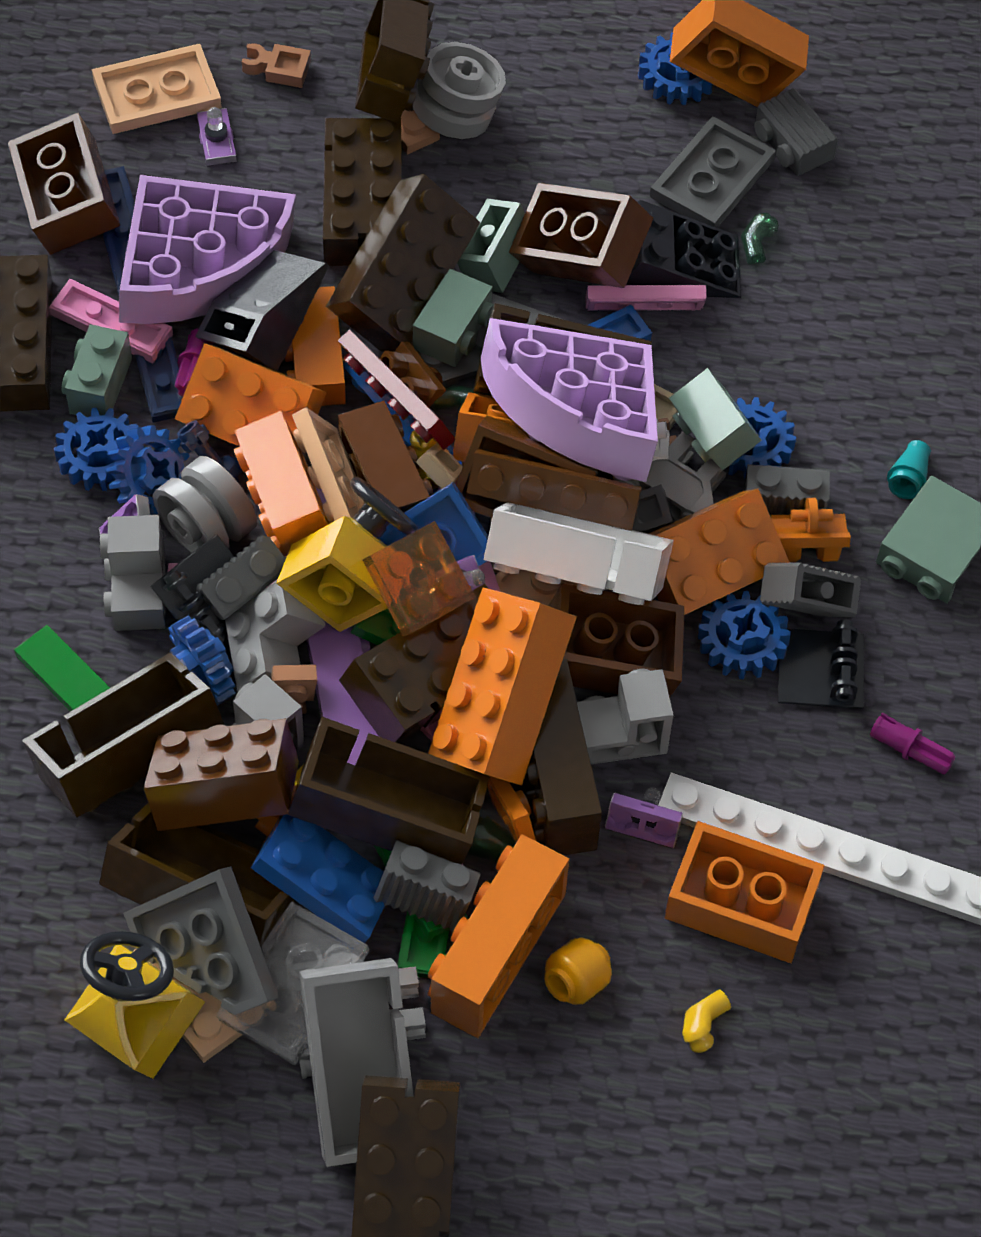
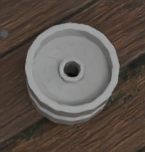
M459 42L441 43L431 49L427 56L430 58V63L424 79H419L416 85L417 93L413 109L420 121L431 130L446 137L458 139L477 137L487 130L492 120L496 105L506 84L505 72L495 58L480 48Z
M199 456L186 466L181 472V479L171 478L153 493V502L162 522L171 535L191 554L216 534L229 548V540L238 542L257 526V515L243 488L225 468L206 456Z

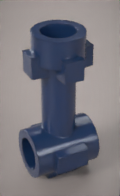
M194 420L180 429L177 436L182 441L181 447L186 453L194 450L198 456H206L213 459L225 468L237 482L240 481L238 477L243 471L239 462L229 455H225L222 459L207 441L209 439V430L204 424L200 425L197 420Z

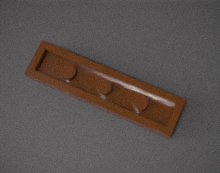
M477 449L474 453L467 493L629 531H632L642 491L641 486Z

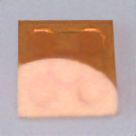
M436 521L362 559L403 637L475 598Z

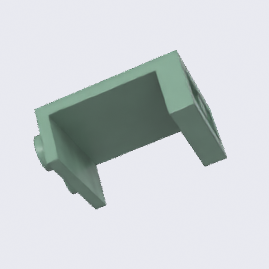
M931 475L882 541L876 563L881 565V568L888 576L895 579L903 578L917 586L918 591L926 598L932 600L938 598L948 603L952 598L956 582L981 549V503Z

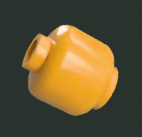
M579 937L571 939L552 953L546 960V974L544 978L549 992L559 1001L579 1005L586 1003L610 983L612 975L610 956L606 949L592 940Z

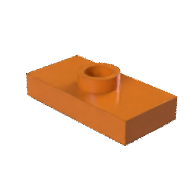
M490 776L487 787L491 801L514 841L517 843L522 834L536 841L529 817L531 809L522 790L515 792L509 781Z

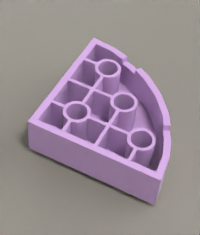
M140 175L119 290V323L156 324L183 321L206 315L213 300L259 265L273 250L285 253L293 228L296 194Z
M490 318L481 355L483 377L493 398L507 416L526 431L531 439L542 442L566 457L583 465L610 473L620 480L629 481L634 479L646 482L658 442L652 345Z

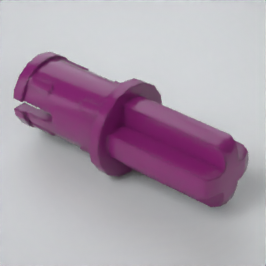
M199 329L191 331L188 336L186 349L178 358V367L180 369L174 386L179 390L178 394L182 397L204 345V342L195 337Z
M881 713V716L877 718L870 732L871 738L885 743L902 753L903 759L907 760L910 756L941 774H946L955 760L953 752L922 736L923 730L919 728L914 730L885 713Z

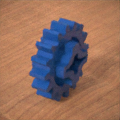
M673 32L670 35V40H665L659 35L656 39V45L647 43L645 53H640L638 79L644 80V90L654 89V99H658L663 95L667 97V104H671L674 99H679L682 105H686L687 98L692 97L693 100L699 102L701 101L702 93L708 95L712 93V86L714 84L670 62Z
M754 397L751 405H746L742 398H737V406L762 441L730 464L729 475L732 476L740 470L743 471L745 479L747 464L781 467L782 463L788 464L790 462L796 442V436H793L795 425L791 422L785 423L787 416L785 410L778 413L773 412L774 403L771 401L765 407L759 406L758 397Z
M92 408L91 416L85 417L81 412L76 413L77 423L73 424L69 421L63 423L65 433L56 434L57 447H54L56 462L59 464L60 473L62 475L69 474L72 485L83 480L85 490L89 491L94 483H98L102 491H107L108 482L115 481V475L106 472L107 467L114 466L115 461L108 456V452L119 449L115 442L117 438L127 436L128 430L139 427L137 423L129 424L127 414H123L117 419L112 408H109L105 415H99L97 408ZM75 446L78 448V456L76 458L73 456Z
M155 425L130 429L127 431V436L119 437L115 440L119 449L108 452V456L115 461L114 466L107 467L106 472L115 475V481L109 485V488H119L121 491L117 499L119 504L128 502L135 494L148 497L150 515L158 514L153 497L143 493L146 491L149 495L153 494L156 489L169 479H181V472L185 468L183 461L190 457L189 453H179L178 448L182 442L179 438L168 440L170 430L162 429L157 431ZM147 444L154 447L155 449L153 450L151 447L144 448L142 445Z
M744 591L742 599L736 600L735 596L730 593L726 596L725 604L715 600L712 602L711 611L704 610L702 613V620L698 629V639L701 640L700 652L701 654L710 653L708 664L711 667L721 663L723 665L722 674L725 676L734 669L738 670L739 679H744L746 671L752 670L753 674L759 678L762 675L763 666L774 671L777 659H784L786 656L787 645H789L790 631L787 630L788 618L787 616L778 617L779 607H767L762 604L760 600L761 595L754 601L750 600L749 591ZM720 641L724 642L727 648H725L720 643Z
M186 616L172 624L168 628L171 633L169 638L175 647L170 652L188 668L190 673L193 672L210 688L217 705L233 697L236 694L233 689L235 684L229 676L234 672V668L225 652L226 648L218 637L215 638L208 628H200L196 619H191L190 616Z

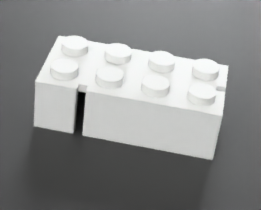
M507 502L503 506L501 505L494 509L483 560L494 562V569L501 572L519 574V570L522 569L536 573L535 579L550 584H560L561 579L578 583V590L590 594L600 595L603 590L610 589L613 592L619 593L618 599L621 601L643 605L645 600L652 601L663 589L674 540Z

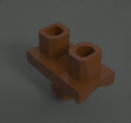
M402 341L395 352L384 351L379 358L429 409L435 400L445 393L446 389L442 385L443 377L441 373L434 367H428L411 343Z

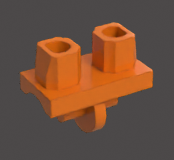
M806 498L805 510H791L790 515H771L772 522L789 562H797L801 559L802 548H815L817 559L823 562L838 561L842 548L850 547L851 536L847 530L845 514H833L832 509H818L816 498Z

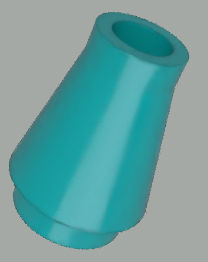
M919 440L911 441L904 453L888 471V487L899 498H915L927 482L931 449L925 442Z

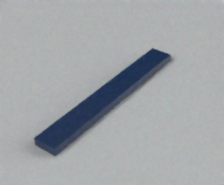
M124 166L105 170L121 226L102 233L118 296L135 206ZM169 337L164 349L162 350L161 348L153 364L146 361L143 356L135 354L152 423L175 418L183 398L178 394L179 390L174 386L180 368L178 367V359L172 337Z

